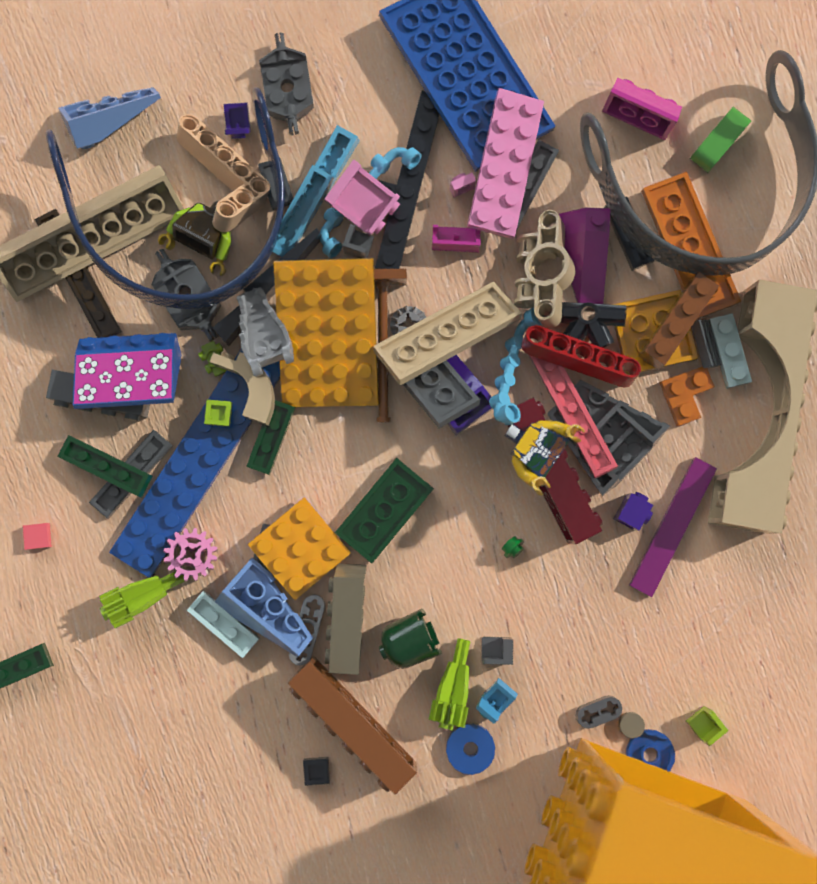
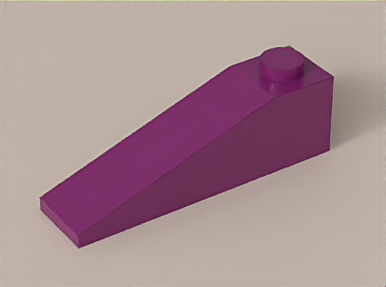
M586 207L560 213L558 215L565 225L564 249L575 266V276L571 285L577 303L591 302L603 304L610 233V208Z

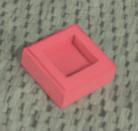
M50 523L23 525L24 550L52 547Z

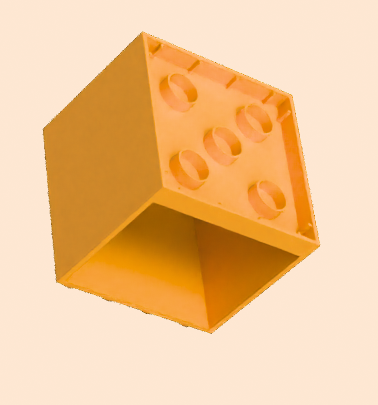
M580 738L577 750L567 747L562 755L558 776L565 778L566 781L560 798L553 795L548 797L541 819V824L549 827L543 847L532 844L524 867V873L532 877L530 884H817V854L749 801L671 771L667 772L665 769L647 764L639 759L629 757L626 754Z

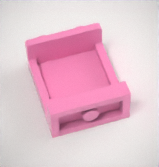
M353 159L324 201L368 236H371L373 232L378 235L386 224L382 221L387 213L392 216L399 207L400 203L397 200L400 196L390 191L361 168L362 165Z

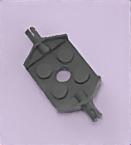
M278 33L274 35L276 49L259 60L266 105L270 116L288 123L289 135H294L293 126L295 135H298V119L308 115L314 108L306 53L286 47L284 33H280L281 42ZM285 83H291L294 86L290 92H284L281 88Z
M164 249L159 250L161 254L158 251L155 253L161 262V268L155 274L151 284L155 290L171 294H179V291L184 287L190 288L191 294L212 291L192 259L172 261ZM220 303L199 309L166 307L180 330L201 329L209 341H213V337L215 339L218 337L211 326V322L221 307Z

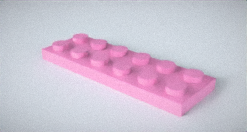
M502 88L498 89L467 227L510 239L515 237L544 101Z

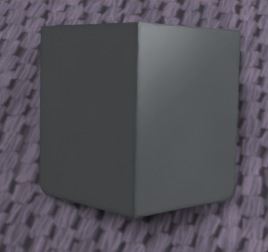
M350 224L342 245L344 253L359 259L367 258L374 241V236H368L365 233L356 231L355 225Z
M482 637V663L513 665V639L511 637Z

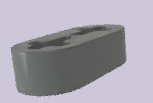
M603 696L578 707L575 714L576 720L584 728H594L618 718L622 713V704L614 696ZM608 701H610L612 704H616V706L613 708V713H610L607 710L603 712L600 711L607 707ZM586 710L589 713L597 712V714L590 717V722L581 719Z

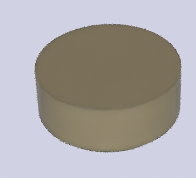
M626 712L619 719V729L626 737L637 738L644 732L645 723L637 713Z

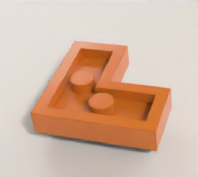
M703 366L659 382L676 427L701 418L693 395L715 387L708 368H703Z

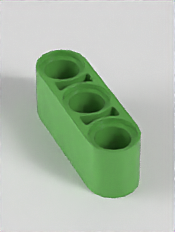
M733 106L690 159L709 173L750 124L751 120Z

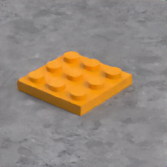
M681 289L613 304L627 305L625 327H614L621 354L637 360L641 366V372L656 369L638 357V355L682 293ZM691 328L663 367L698 359Z
M305 497L247 544L294 600L299 598L351 553Z

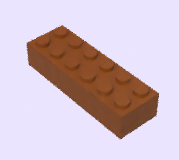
M315 656L288 682L291 686L289 691L298 700L302 698L308 704L307 710L315 718L320 717L326 723L324 725L326 730L332 736L338 735L342 739L344 749L351 755L355 753L361 759L360 765L369 774L373 772L379 778L377 782L386 792L391 791L396 795L417 774V762L353 695L329 673Z

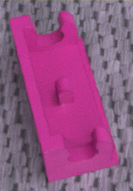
M433 225L432 250L479 253L481 230Z

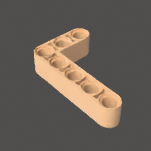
M190 114L181 116L176 135L178 143L233 191L217 203L212 221L213 226L218 231L229 232L265 205L270 191V183L197 117Z

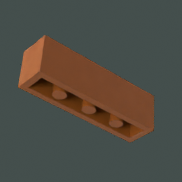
M698 272L684 288L638 357L657 370L665 366L719 285Z

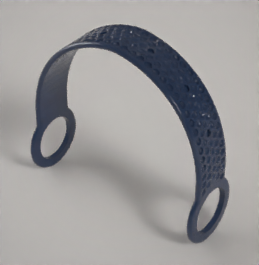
M258 87L253 88L252 91L253 106L261 142L274 180L276 219L264 248L253 263L227 284L201 294H171L144 287L118 273L98 255L88 242L80 225L68 175L55 135L50 129L46 131L49 152L71 224L89 257L101 272L118 287L139 299L159 306L177 309H199L216 305L237 294L265 266L278 239L283 216L285 191L282 166L275 144L269 112L263 94Z

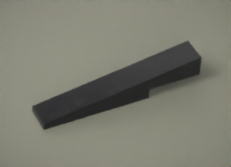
M316 228L278 261L305 260L320 243L321 232ZM274 264L243 290L249 292L253 288L261 287L269 301L275 294ZM237 306L212 327L228 346L241 333L239 325L240 306Z

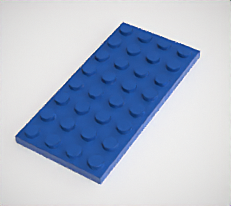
M400 0L380 10L379 18L475 172L480 170L498 89L502 88L538 99L537 95L477 0ZM544 107L536 139L553 131L556 127Z

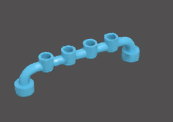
M403 147L391 149L384 157L377 154L371 160V166L374 168L369 174L377 179L381 174L388 171L391 162L397 157H402V164L408 169H413L420 162L422 155L413 147L410 149ZM333 207L324 213L323 218L326 222L320 230V241L323 245L322 252L330 259L340 253L342 243L334 237L329 239V233L333 228L338 227L342 223L344 217Z
M534 307L524 313V319L516 327L514 336L505 341V348L509 355L500 360V366L504 373L495 379V386L499 392L489 400L491 408L494 409L495 419L505 425H511L520 420V410L515 404L510 403L508 393L510 387L515 384L514 370L520 365L518 355L522 348L523 335L528 327L542 325L534 314Z

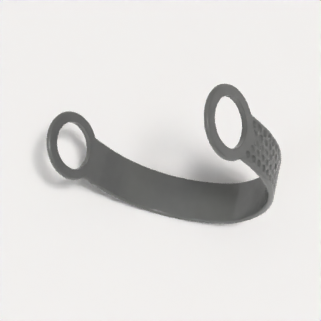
M783 50L772 53L767 62L765 80L772 108L777 116L784 121L794 148L797 164L795 202L791 214L777 238L764 249L747 256L719 258L691 253L670 244L650 230L636 215L622 193L611 165L608 144L600 123L592 113L586 112L582 115L580 136L588 167L596 181H598L607 207L610 208V213L618 227L643 253L663 265L686 273L697 274L700 272L703 275L733 274L761 261L782 244L800 225L812 204L817 189V133L805 102V88L800 69L789 53ZM779 63L787 68L792 78L795 98L791 111L783 106L777 93L775 73ZM589 126L593 130L599 144L602 171L597 166L591 150Z

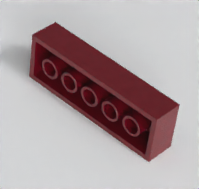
M534 397L517 405L520 410V420L514 423V425L523 431H526L531 423L546 421L543 416L546 414L545 409L540 401L536 402ZM564 448L545 477L550 488L547 485H541L539 489L543 493L567 543L576 545L602 532L600 526L603 525L599 514L596 511H592L589 505L591 503L590 496L585 489L581 490L577 482L580 480L579 475L574 467L570 468L566 461L568 454Z

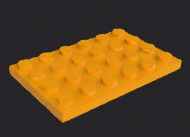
M373 258L274 261L276 312L278 318L288 331L294 353V362L287 364L284 359L280 360L282 403L293 407L378 406L377 355L373 349V346L377 344Z

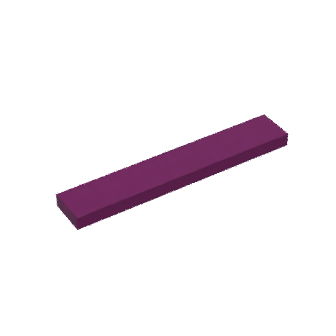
M696 457L692 459L629 586L649 597H653L717 468Z

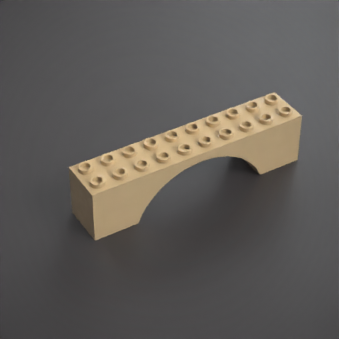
M758 280L743 291L737 330L740 340L745 342L755 352L767 371L773 392V415L767 435L757 451L734 470L715 476L708 517L709 524L764 534L782 533V529L786 527L787 516L785 515V508L791 497L790 490H788L789 481L792 480L794 475L792 461L798 449L796 434L801 427L799 414L800 408H802L805 401L803 387L807 382L809 374L806 366L807 360H809L812 354L810 339L816 327L815 322H813L814 313L817 311V290Z

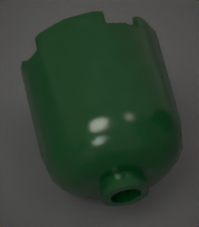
M419 609L389 624L382 631V645L379 646L380 653L384 660L389 659L391 664L397 668H408L442 654V651L436 648V645L440 643L431 621L426 623L423 618L426 615L423 609Z

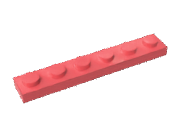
M529 355L565 424L570 426L578 424L585 430V432L577 431L574 436L581 440V442L576 444L594 478L596 479L617 469L616 461L565 368Z

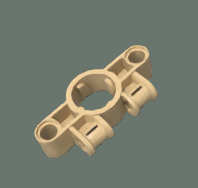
M546 210L539 216L538 232L521 234L517 238L520 246L516 260L518 263L525 264V274L528 278H520L515 281L517 298L514 300V305L523 309L534 307V314L545 328L551 329L558 326L561 322L563 291L570 286L574 279L575 266L564 249V223L556 211ZM557 257L564 259L562 260L563 270L556 278L545 281L536 279L535 275L538 274V267L543 261L548 258L557 259ZM552 311L551 315L544 317L545 313Z

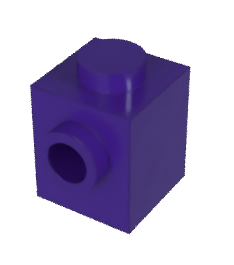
M639 492L626 494L613 519L633 531H640L642 525H646L652 517L653 512L650 510L653 504L647 502L649 498Z

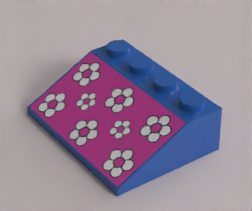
M137 334L134 336L88 337L79 339L75 353L73 408L174 403L182 356L177 334Z

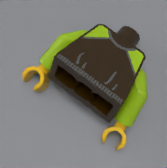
M215 201L211 207L202 203H196L192 207L177 211L166 228L167 234L160 235L158 243L163 245L168 239L169 242L166 245V249L172 250L175 247V241L211 260L216 257V262L210 265V271L214 273V268L220 265V276H223L226 272L223 262L227 260L231 247V231L221 232L213 226L212 221L218 201Z

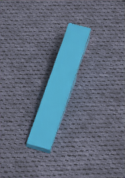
M338 125L336 126L315 166H311L281 221L278 239L273 249L275 254L282 257L299 243L325 197L360 142L358 136Z

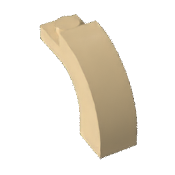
M221 352L218 355L213 353L210 360L211 364L242 376L248 385L249 396L242 416L269 426L274 412L275 396L272 383L266 372L262 369L263 374L255 377L244 353L239 352L236 361L234 360L235 356Z

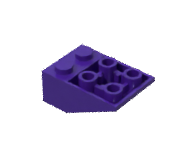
M455 355L447 361L480 399V405L448 423L450 429L457 436L493 409L489 403L490 394L461 359Z

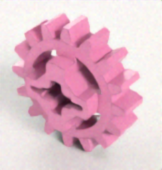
M184 528L183 535L175 532L176 540L168 539L167 543L171 547L164 548V553L169 554L168 557L164 558V563H171L167 570L169 572L176 570L175 578L184 575L185 582L188 581L189 576H193L194 581L198 580L199 574L206 577V569H214L210 562L217 561V556L212 555V553L217 551V547L210 546L214 539L209 538L206 540V532L204 531L199 535L197 534V528H194L192 533H188L187 528ZM187 539H195L200 542L197 544L189 543ZM178 545L181 552L174 560V551ZM186 550L190 552L197 551L194 560L190 557L185 558ZM207 550V560L203 564L200 557ZM185 565L192 566L195 570L188 571L182 569V567Z

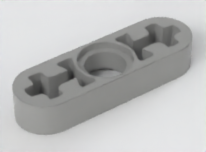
M313 594L308 596L302 604L299 617L303 623L308 622L313 625L314 633L311 646L308 644L304 649L307 657L298 660L296 656L289 652L290 660L296 665L306 664L311 659L325 610V601L319 595ZM314 599L318 600L317 604L321 606L320 609L314 611L313 617H318L317 622L311 618H303L304 613L309 616L311 607L307 606V603L312 602Z

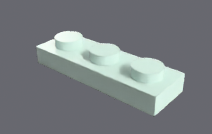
M733 313L709 319L722 364L720 368L726 389L752 382Z
M205 591L187 609L191 615L241 658H244L260 639L243 623L233 618L215 603V599Z

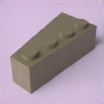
M339 563L337 564L334 578H329L328 592L333 593V600L328 601L327 616L332 617L331 625H327L326 640H330V649H326L325 664H329V673L359 675L365 596L364 579L367 565Z

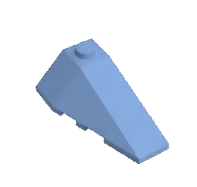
M154 87L126 92L119 99L117 97L105 96L102 97L99 103L90 104L89 100H84L58 109L76 148L88 149L93 147L95 143L105 139L161 97L159 92Z
M251 558L221 592L215 603L233 618L294 656L299 657L313 637L299 615L291 609L284 592L281 593L274 583L275 579L272 574L255 559Z

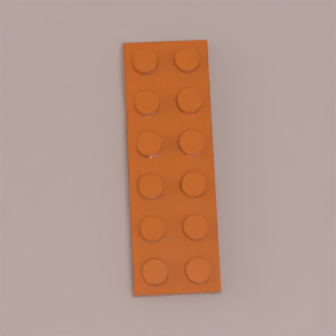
M687 172L644 187L641 190L662 239L691 253L723 258ZM674 269L683 291L696 274ZM730 274L704 275L718 284L719 287L697 319L741 302Z

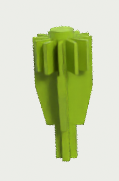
M175 571L162 578H159L157 575L128 584L120 589L116 587L99 596L103 605L99 608L105 621L110 619L114 628H118L134 620L133 616L147 610L165 597L167 590L185 582L184 575L175 578Z
M457 638L453 662H448L438 687L436 700L432 701L428 720L439 722V728L452 731L454 726L465 728L469 709L466 707L469 685V666L466 665L470 646L469 640Z

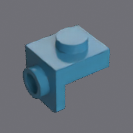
M498 678L480 697L476 709L482 717L495 724L499 720L501 713L516 699L518 694Z

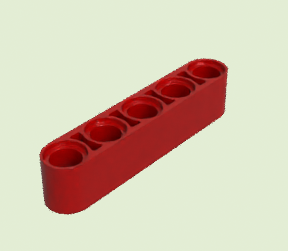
M538 325L528 328L521 343L522 350L530 356L623 388L632 385L641 372L639 362L631 357ZM531 338L537 340L538 343L533 342ZM553 346L560 348L561 351L556 350ZM576 354L583 356L584 359L579 358Z

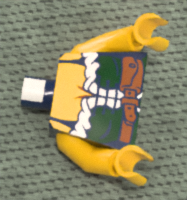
M538 421L531 423L526 431L512 424L504 435L516 444L510 454L513 456L512 464L518 477L533 487L539 496L543 495L541 490L538 489L541 485H547L550 488L545 477L570 441L566 437L571 438L576 443L581 442L578 437L574 436L577 431L585 432L578 424L570 426L558 421Z

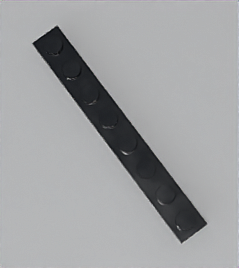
M421 90L406 149L413 147L422 155L421 160L413 169H408L404 164L401 166L394 193L400 196L397 200L400 205L392 216L390 214L388 216L375 269H400L440 116L427 93Z

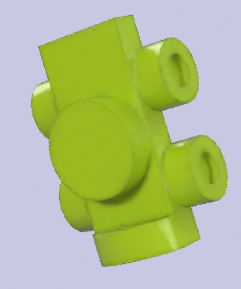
M211 341L201 346L202 351L198 355L202 362L208 361L209 364L204 366L207 373L213 372L215 377L225 373L227 370L210 363L213 353L220 355L224 351L222 345Z

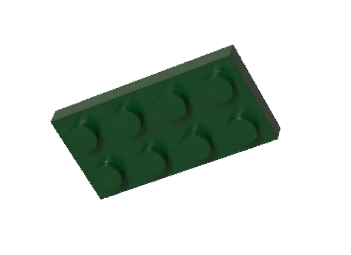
M396 458L335 531V534L372 564L434 488Z

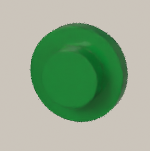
M516 536L509 539L502 547V550L505 552L504 556L506 558L510 556L513 558L517 557L524 549L522 547L524 541Z

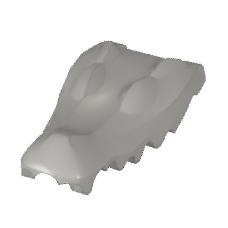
M261 287L253 288V290L237 296L241 315H239L241 348L251 366L253 375L255 377L262 375V367L282 359L287 364L294 362L293 346L288 331L276 315L274 309L269 305Z

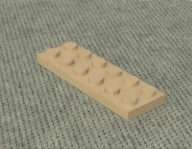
M493 281L374 345L373 349L380 361L401 386L520 320L522 312Z

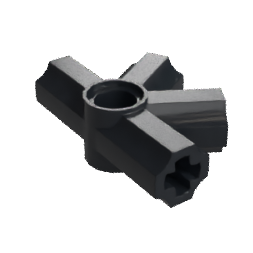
M562 302V318L560 323L569 324L563 334L582 341L588 336L591 344L605 348L614 343L607 326L625 327L627 305ZM587 308H593L596 313L595 317L592 320H584L583 312Z

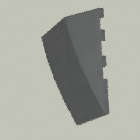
M580 380L574 387L616 461L618 468L595 479L576 442L566 437L570 440L567 445L600 494L604 496L617 486L653 449L670 425L664 422L661 423L651 418L647 413L640 412L630 407L629 404L621 400L618 401L609 396L608 393ZM555 405L547 415L551 421L565 423Z

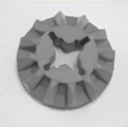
M411 306L397 309L391 317L390 329L392 334L395 335L407 328L399 325L406 323L408 315L411 322L417 323L426 318L425 313L417 307Z

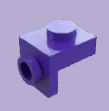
M248 102L223 104L226 123L225 135L231 134L232 139L246 138L245 134L251 132Z

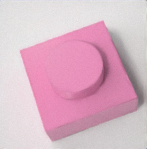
M465 173L459 174L450 182V192L453 198L475 189L476 185L473 173L467 175Z

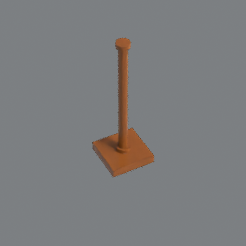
M374 269V285L378 287V343L388 338L387 287H390V285H406L407 269ZM378 358L379 417H376V422H391V417H388V369Z

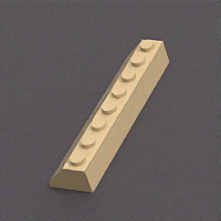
M160 165L76 207L84 235L101 258L167 226L174 214L184 209ZM67 212L0 245V280L16 302L94 263L79 240Z

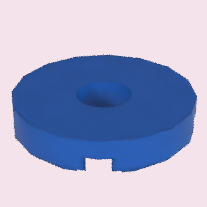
M468 723L465 724V728L456 727L450 733L447 739L446 753L449 762L456 770L463 774L474 775L483 772L490 766L495 756V744L493 737L486 728L479 724ZM468 742H473L478 747L473 755H468L463 750Z
M645 729L641 736L630 738L627 744V756L667 770V772L671 771L675 762V750L665 734L657 730ZM646 749H656L657 757L654 761L649 762L644 759V751Z

